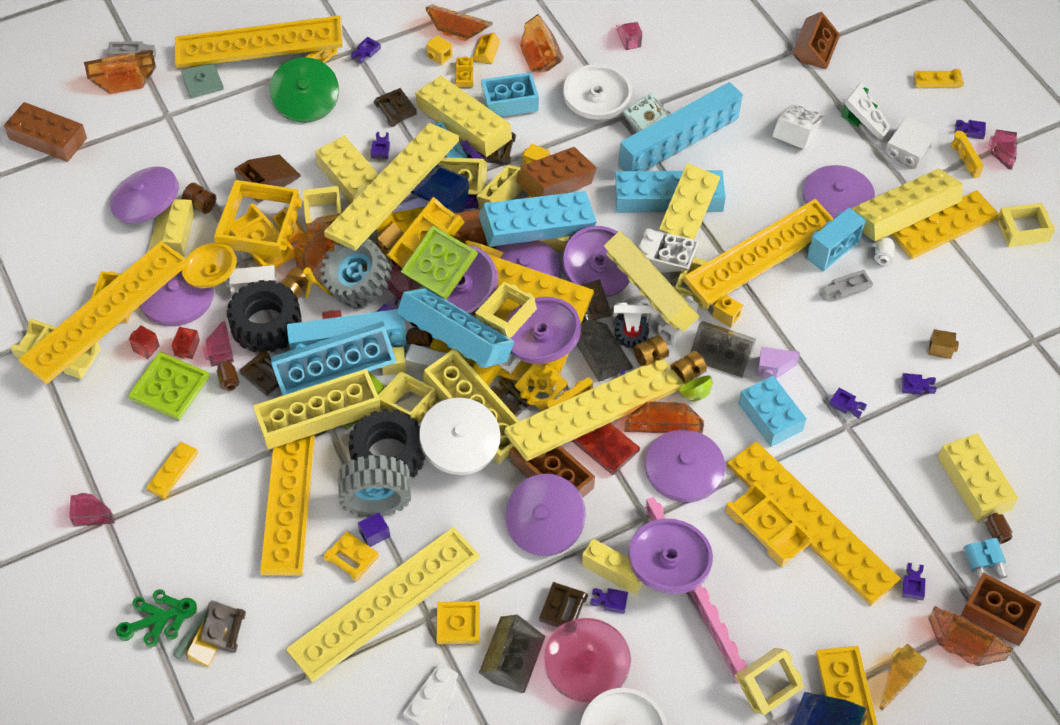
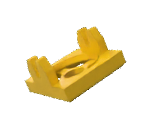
M548 363L533 364L514 386L521 392L522 398L528 399V404L535 405L541 411L547 409V402L550 399H556L569 382ZM537 370H543V372L547 374L545 377H539L534 372ZM529 377L535 381V388L531 393L528 389ZM541 378L547 381V387L544 390L539 389L537 386V382ZM550 379L556 382L555 391L550 388ZM545 391L550 395V397L545 399L536 398L539 392Z

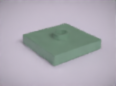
M205 64L181 71L191 98L224 89L215 64Z

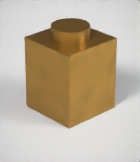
M391 221L376 235L379 239L377 243L384 250L386 248L391 250L404 233Z
M933 329L929 340L928 355L951 359L959 346V341H956V333Z

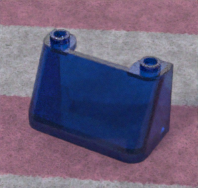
M437 164L410 193L429 202L434 197L451 212L461 213L464 211L470 184L463 175Z

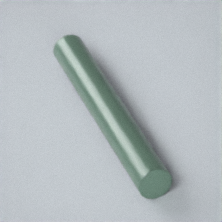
M207 609L174 652L173 656L175 658L181 659L192 644L204 621Z

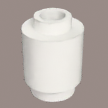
M881 238L877 242L874 256L877 263L888 265L893 261L895 249L893 240Z

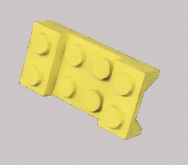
M30 318L27 334L19 345L12 344L10 347L14 356L22 357L57 327ZM96 342L64 369V373L82 379L101 350L99 343Z

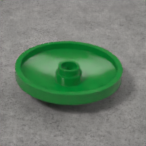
M308 57L295 58L282 64L273 74L270 81V97L276 110L285 118L300 123L314 122L328 115L335 107L339 97L338 80L332 69L322 61Z

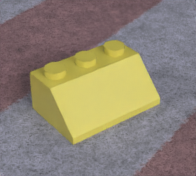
M442 158L430 171L428 193L478 195L486 183L487 162L484 159Z
M174 199L166 210L157 215L148 251L160 241H163L180 255L185 256L195 215L191 200Z

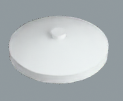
M601 64L586 65L574 70L567 77L564 83L563 96L567 106L574 113L588 119H609L621 114L629 106L632 97V86L629 79L616 68Z
M451 398L437 403L424 416L419 433L420 446L428 461L441 471L455 475L472 474L486 467L495 457L500 443V429L494 415L481 403L467 398Z
M616 688L603 692L592 700L582 716L580 725H667V721L661 708L648 695L630 688Z

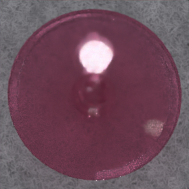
M580 618L569 621L560 626L547 642L544 655L547 677L561 694L572 700L592 702L593 699L603 692L621 688L629 674L631 656L628 644L616 628L604 621L593 618Z

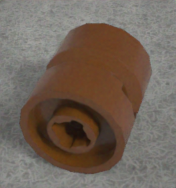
M195 182L190 183L182 194V200H191L193 207L203 214L209 213L214 208L217 200L215 193L204 189Z

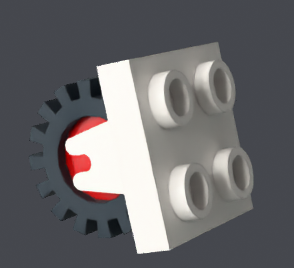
M618 303L614 305L612 322H617L614 333L616 340L620 341V345H625V348L632 347L633 349L635 345L643 341L646 342L650 330L649 323L647 322L650 321L652 315V305L647 303H637L636 305Z

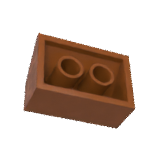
M822 11L805 19L793 48V53L802 63L826 69L839 40L840 33Z

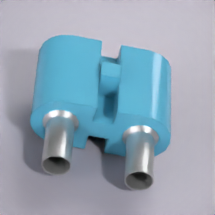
M997 538L988 539L981 543L980 541L971 543L963 547L972 571L977 572L979 579L986 567H996L1000 579L1007 577L1003 567L1006 560Z

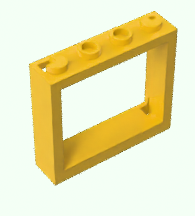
M235 180L214 235L215 242L224 243L236 251L281 258L283 251L287 250L288 236L292 235V224L297 220V210L302 205L299 190ZM243 197L290 204L277 243L229 235Z

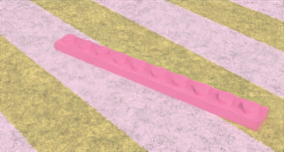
M654 497L646 499L645 510L651 521L666 519L663 515L662 505L657 503ZM700 585L689 593L738 684L739 682L735 674L747 667V664L743 659H740L735 642H731L728 637V629L724 623L720 622L716 606L711 605L707 589L705 587L702 588Z

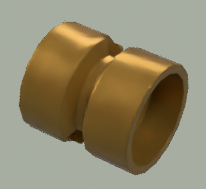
M294 267L280 283L284 284L286 288L289 287L293 290V294L299 299L303 294L302 292L307 288L308 280L303 270Z
M656 335L648 339L647 342L643 341L633 347L635 358L640 366L654 364L655 360H662L669 356L667 344L660 335Z
M692 351L685 355L683 359L680 358L673 362L670 366L671 370H674L682 379L684 385L692 381L694 377L697 378L707 372L706 363L697 351Z

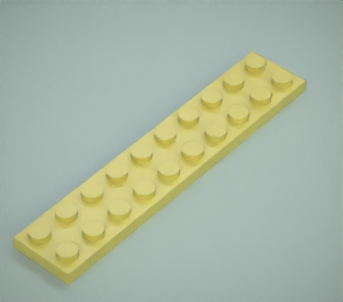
M428 123L324 231L325 237L356 251L458 143L459 135Z
M664 359L655 360L654 364L639 367L505 428L504 433L523 458L529 461L671 395L685 385Z
M452 527L286 648L287 653L313 683L479 560L480 555Z

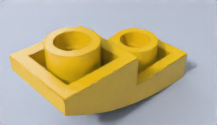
M463 56L456 58L457 87H473V57Z

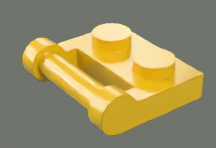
M346 531L335 545L325 552L323 559L341 568L351 575L350 578L356 582L378 559L379 553ZM337 554H342L344 557H346L359 567H352L347 562L339 558Z

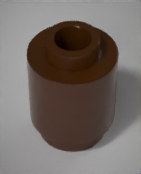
M418 327L410 328L406 334V340L410 346L411 344L429 346L433 339L431 333L423 331Z
M229 361L222 362L217 366L216 373L221 389L226 391L236 389L240 382L235 366Z
M993 513L987 517L985 525L992 538L998 539L999 544H1004L1013 538V531L1003 514Z

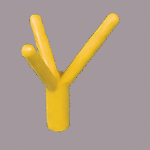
M310 268L303 270L308 280L305 298H308L311 284L314 283L327 294L333 296L324 285L317 281L318 278L314 277Z

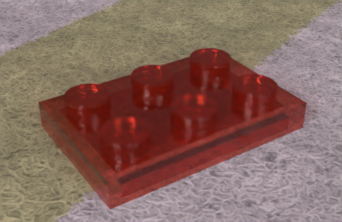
M611 423L572 440L576 446L611 475L617 473L640 451V447Z

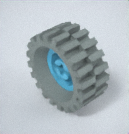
M365 240L356 251L342 244L339 246L337 243L333 245V252L328 250L326 253L328 259L323 258L322 261L325 267L320 268V272L323 275L321 280L339 302L346 306L350 304L352 307H358L359 303L363 307L367 305L366 301L369 300L373 303L376 301L374 298L376 295L379 297L383 295L381 290L388 288L389 285L386 280L391 281L392 276L389 272L392 271V268L389 265L388 258L372 240ZM362 265H367V271ZM349 277H350L355 283H350V282H349Z
M369 455V458L364 459L362 456L358 457V461L353 459L348 461L349 465L344 464L342 469L338 471L340 507L343 506L344 511L349 510V513L352 515L358 513L360 517L365 515L370 517L378 512L382 516H386V513L392 515L396 513L395 510L402 511L404 506L407 507L409 502H411L410 471L407 464L404 465L401 460L396 461L394 457L386 459L384 455H380L379 458Z

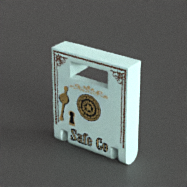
M652 93L648 94V98L646 96L631 105L628 110L625 109L623 111V115L637 132L670 115Z

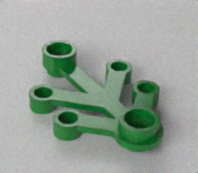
M162 589L154 591L153 599L157 604L164 603L173 607L172 609L164 610L146 603L143 597H136L132 601L134 609L136 611H144L152 616L133 623L122 622L116 627V634L120 640L128 641L134 636L135 631L155 624L151 633H147L143 639L145 645L152 648L157 645L158 637L168 620L176 617L173 624L167 626L164 630L166 638L174 640L178 637V631L184 620L193 617L196 613L197 604L192 598L177 600L167 596ZM160 594L163 595L160 599L156 598ZM138 602H143L141 606H136ZM190 605L188 609H182L184 606ZM128 628L125 632H121V629ZM171 630H174V631H175L174 634L168 635V632H169V631H171ZM149 638H154L152 642H147Z

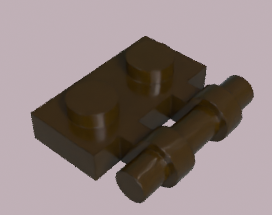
M502 378L499 381V384L503 386L501 390L495 385L490 389L517 417L521 414V408L518 406L522 404L527 408L530 404L527 403V398L521 397V392L515 388L513 382ZM510 393L515 399L511 400L507 395Z

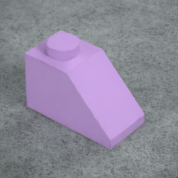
M761 347L757 376L769 378L774 375L775 378L780 377L797 366L800 352Z

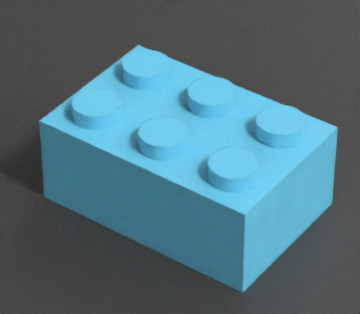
M532 72L481 80V94L484 105L500 117L537 112L539 110V96Z
M851 208L844 212L841 211L833 221H828L823 229L813 233L807 259L824 272L860 242L866 220Z
M774 375L741 391L738 404L770 447L804 430L807 418Z

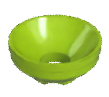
M707 375L694 379L685 384V386H682L679 389V393L683 398L692 400V402L702 400L710 394L713 386L712 377Z

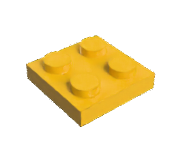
M480 601L437 602V644H480Z

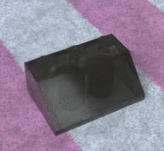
M594 320L581 323V335L576 345L598 382L620 374L622 369L627 371L633 368L607 324Z
M702 321L699 323L690 353L697 351L703 357L706 366L742 378L752 355L756 338Z
M518 614L500 616L479 673L493 684L525 693L546 636Z

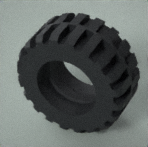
M258 280V283H248V286L241 287L238 293L235 292L233 294L232 300L229 301L227 306V318L231 334L241 347L245 349L248 347V350L252 352L270 351L272 353L276 352V349L285 348L286 344L289 343L287 324L302 322L300 305L297 296L293 294V290L289 287L286 288L284 284L280 282L276 284L272 280H269V282ZM262 310H274L281 313L275 320L268 323H254L249 320L253 314Z
M382 409V412L373 411L370 416H363L361 422H356L353 426L354 430L350 432V440L348 441L350 460L358 461V457L362 456L364 459H367L369 455H374L369 450L376 442L383 439H395L402 442L405 448L399 454L392 457L396 458V461H403L404 465L407 464L410 477L414 478L418 474V470L422 469L423 461L425 460L419 440L421 426L418 425V421L415 418L410 419L409 414L405 412L401 414L399 410L393 409V411H388V409Z

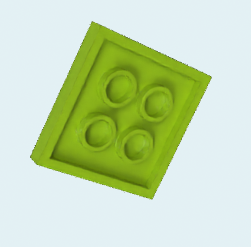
M432 226L401 272L447 300L478 255V252Z
M159 352L131 390L128 397L134 402L180 421L210 378V373Z

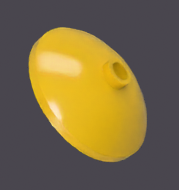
M224 243L204 244L193 250L186 257L189 265L182 270V275L189 285L196 288L217 286L227 280L235 270L237 264L236 254L230 246Z

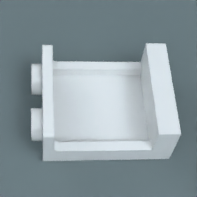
M906 117L889 140L885 154L908 166L917 168L921 157L928 147H932L938 131Z

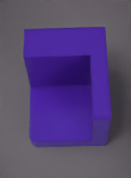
M379 512L358 522L359 533L369 547L390 537L389 527Z

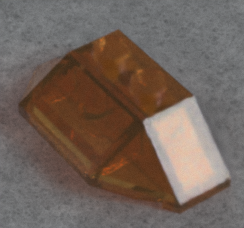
M433 4L426 6V12L438 31L443 32V35L458 36V39L463 41L473 38L493 25L491 21Z
M539 14L535 15L524 25L525 30L520 48L531 72H545L562 62L564 56L554 34Z
M153 50L84 62L87 79L108 94L144 88L156 69Z
M341 213L318 217L310 223L308 230L298 240L295 247L296 268L301 270L310 268L312 272L335 242L325 237L324 231Z
M644 402L625 418L624 432L667 433L674 430H692L703 433L704 420L687 403Z
M934 606L928 618L939 646L949 653L962 657L969 664L982 666L1005 661L1013 650L1011 646L1006 645L996 635L954 613L941 610Z

